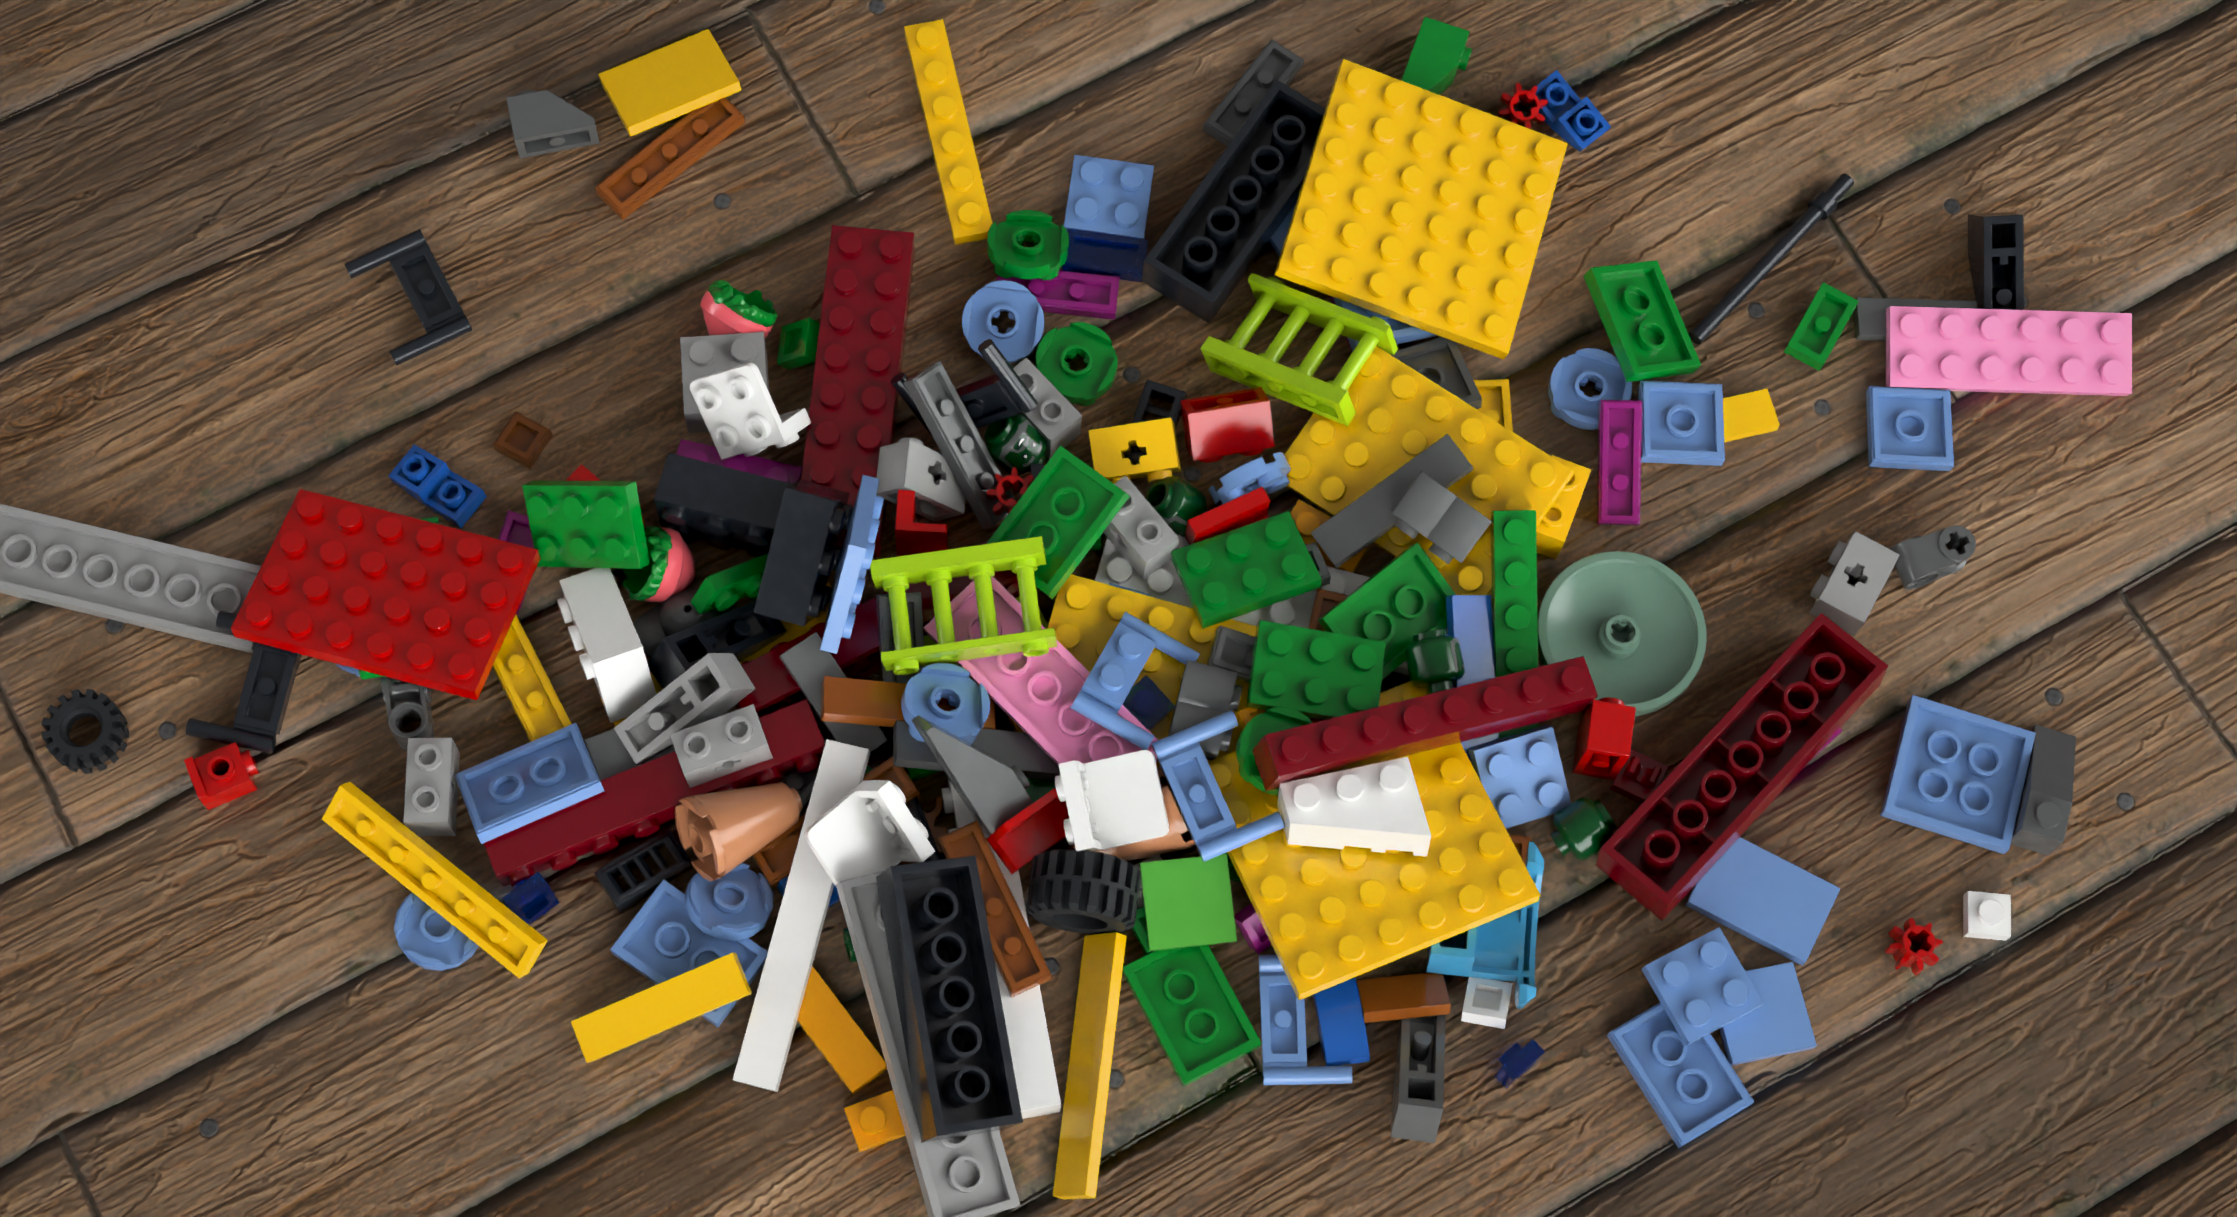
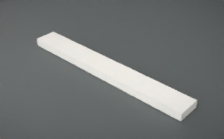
M826 739L733 1081L778 1092L834 883L806 842L804 832L863 781L870 756L869 749Z

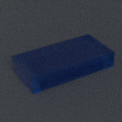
M1068 229L1069 250L1067 260L1062 265V271L1117 276L1121 280L1142 282L1143 262L1147 254L1148 240Z

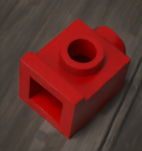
M236 742L195 759L193 757L184 759L198 799L207 810L258 790L252 777L259 774L253 755L249 749L242 752ZM229 767L224 775H215L216 771Z

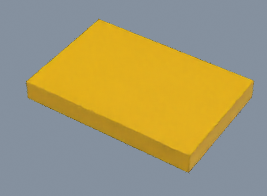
M709 29L598 74L605 92L630 137L741 91L738 78Z

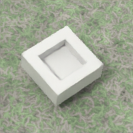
M1967 891L1963 895V937L2005 941L2011 937V895Z
M1469 977L1461 1021L1505 1029L1513 983Z

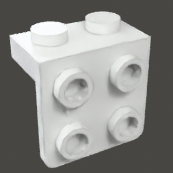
M746 363L703 376L690 383L691 393L721 459L739 454L749 457L774 444L776 448L787 446L799 439L798 432L811 424L805 408L781 415L778 414L761 373L754 363Z
M1141 750L1088 763L1073 760L1058 764L1060 775L1055 776L1056 791L1060 802L1066 801L1069 818L1064 819L1065 835L1069 845L1075 844L1076 851L1088 850L1096 852L1163 837L1169 832V823L1158 770L1152 752Z
M890 780L862 781L805 830L804 838L835 886L840 881L885 871L890 866H896L901 861L924 862L935 852L927 839L929 835L925 826L912 816L905 805V795Z

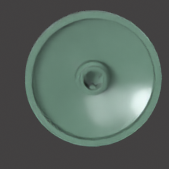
M1622 551L1603 552L1585 557L1573 563L1552 582L1537 614L1538 653L1543 666L1584 656L1598 694L1594 700L1599 701L1600 698L1604 697L1620 699L1624 701L1626 706L1636 707L1635 716L1657 711L1676 700L1690 685L1703 662L1707 630L1704 615L1696 596L1677 573L1661 562L1641 554Z

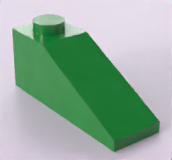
M1424 17L1401 81L1440 95L1453 84L1458 69L1466 70L1472 53V48L1466 47L1470 31Z

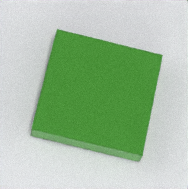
M1221 854L1205 862L1199 856L1139 863L1149 951L1233 943L1237 941L1227 854Z

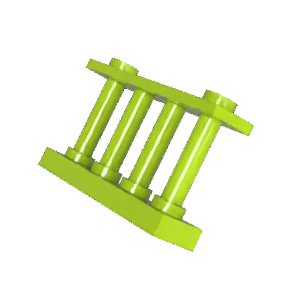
M1251 273L1248 282L1256 303L1231 340L1223 342L1208 336L1200 348L1209 370L1251 388L1262 387L1263 391L1268 395L1348 426L1356 414L1348 388L1376 346L1392 355H1395L1398 350L1391 326L1379 317L1371 316L1369 318L1290 288L1277 278H1264ZM1271 308L1290 315L1265 353L1256 355L1244 350ZM1306 321L1324 328L1299 367H1293L1292 369L1278 363ZM1340 335L1359 342L1334 381L1325 382L1313 377Z
M1042 536L872 560L870 569L876 589L883 588L884 591L888 592L895 650L881 652V660L885 670H893L896 675H908L918 672L921 666L935 663H949L1023 652V655L1027 657H1035L1047 654L1049 648L1058 647L1055 629L1041 628L1034 571L1040 565H1047ZM1012 570L1013 573L1017 574L1024 632L998 635L991 577L995 575V572ZM969 576L970 579L974 580L981 638L955 642L948 584L952 582V578ZM926 582L927 585L931 586L938 644L912 648L905 590L909 588V584Z

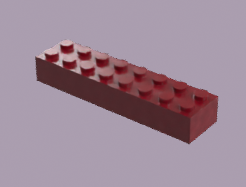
M832 225L809 409L811 424L807 426L801 480L850 493L847 504L853 505L854 508L862 475L877 478L880 447L894 443L899 393L891 384V380L895 375L902 372L915 257L914 233ZM886 499L883 501L879 517L880 523L874 543L873 557H881L887 506ZM841 530L837 541L838 546L843 547L847 530Z
M1821 613L1600 848L1596 866L1663 921L1879 687L1888 665Z

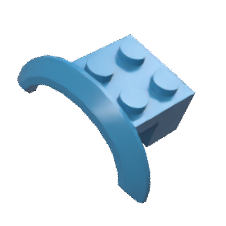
M1529 842L1525 866L1540 893L1544 859L1536 844ZM1539 901L1429 946L1426 973L1515 982L1516 1008L1522 1009L1536 997L1535 954Z

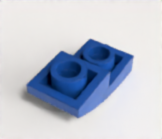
M1558 70L1537 85L1538 88L1535 95L1539 100H1548L1547 105L1539 109L1538 113L1545 117V122L1562 139L1579 152L1611 128L1590 99L1586 96L1581 100Z
M415 444L388 475L391 481L412 497L459 528L465 525L487 497L480 487L452 472L444 461Z
M1355 977L1313 994L1312 997L1318 1018V1035L1325 1065L1341 1066L1369 1062L1370 1054Z

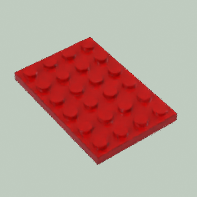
M299 489L231 626L234 637L478 700L540 561L538 549Z

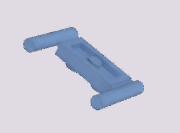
M1125 612L1070 708L1143 750H1147L1155 736L1117 715L1154 648L1185 665L1187 660L1196 662L1200 653Z
M1232 710L1151 743L1162 772L1203 862L1285 828L1279 812L1270 814L1240 828L1236 827L1199 744L1203 740L1238 726L1236 716Z
M1259 955L1263 1086L1352 1084V1066L1307 1067L1304 998L1298 1000L1277 955Z

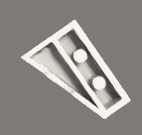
M594 568L559 580L564 597L557 599V603L564 623L573 622L574 624L568 627V631L575 650L583 649L584 654L579 655V659L587 680L594 678L610 723L629 717L656 695L643 646L611 569Z
M1408 757L1279 784L1277 806L1285 826L1284 832L1287 843L1290 845L1344 849V846L1372 848L1371 852L1385 853L1386 850L1413 852L1414 856L1427 857L1431 833Z

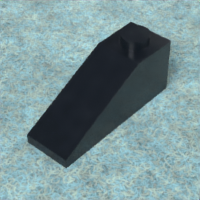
M2009 212L1968 214V258L1977 309L2024 310L2023 214Z
M755 600L663 638L650 658L648 667L662 689H664L708 653H734L740 663L782 637L787 630L780 620L754 613L757 601Z

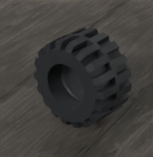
M1058 849L1040 853L1034 856L1032 860L1025 911L1030 917L1044 925L1070 932L1104 934L1119 933L1132 929L1135 925L1141 871L1133 864L1121 858L1095 851L1085 850L1078 852L1076 849Z

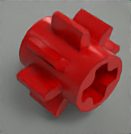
M1516 83L1513 97L1506 93L1501 95V102L1507 106L1499 111L1497 117H1506L1507 121L1531 129L1532 121L1537 124H1542L1545 121V117L1538 112L1539 109L1547 105L1548 100L1538 99L1535 95L1538 88L1536 85L1528 91L1522 90L1520 83ZM1519 101H1521L1524 107L1530 106L1531 108L1526 117L1523 116L1522 111L1515 112L1514 110Z
M1016 467L1012 468L1011 475L1004 478L996 473L997 488L987 490L988 498L999 500L992 509L994 514L997 516L1003 511L1009 514L1017 502L1013 498L1008 499L1006 492L1012 489L1014 492L1020 491L1021 496H1023L1035 480L1034 477L1029 475L1023 480L1019 477Z
M1909 918L1904 923V931L1895 926L1888 932L1889 936L1895 941L1884 951L1887 954L1893 955L1897 962L1895 964L1896 970L1902 966L1911 967L1913 974L1918 975L1923 971V962L1933 966L1939 961L1937 955L1932 952L1943 941L1935 939L1930 931L1932 929L1931 923L1920 926L1916 925L1913 918ZM1911 940L1918 944L1915 949L1916 953L1909 948L1912 943Z

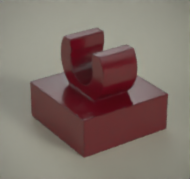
M1631 749L1630 757L1614 779L1610 790L1642 804L1661 784L1668 766Z

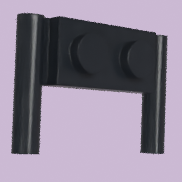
M420 229L344 263L352 279L386 262H390L426 334L389 351L396 366L472 331L467 317L463 313Z
M992 339L982 342L978 350L996 374L956 389L977 429L1019 414L1021 411L1028 413L1038 405L1037 400ZM903 372L895 375L891 380V384L933 438L904 385L908 377Z
M219 611L216 627L231 630L237 614ZM256 643L233 727L190 718L186 726V735L224 744L236 742L239 747L272 754L276 745V736L280 735L301 654Z

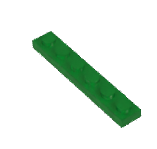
M1536 510L1491 511L1492 627L1495 678L1538 667ZM1539 722L1499 732V739L1539 727Z

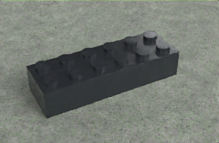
M1276 80L1144 259L1141 281L1210 324L1296 204L1326 109L1279 80Z
M976 856L890 866L879 874L876 880L921 1143L1004 1130L1023 1123Z

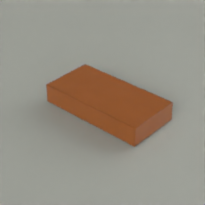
M1420 973L1356 980L1364 1023L1450 1014L1451 1003L1443 974Z

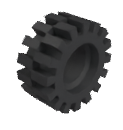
M77 689L71 691L73 698L67 699L63 694L57 698L61 703L58 708L51 704L47 709L51 715L50 719L43 717L41 725L46 731L41 732L42 739L47 744L45 745L59 763L63 766L66 765L71 771L77 772L78 769H81L84 774L92 773V767H97L99 771L107 769L104 762L110 759L115 763L119 759L115 754L117 750L124 752L127 744L123 741V738H129V730L125 726L128 724L125 716L116 704L103 693L98 695L94 690L86 689V694H82ZM83 717L98 719L101 723V733L95 742L87 746H78L71 742L70 729L77 720Z

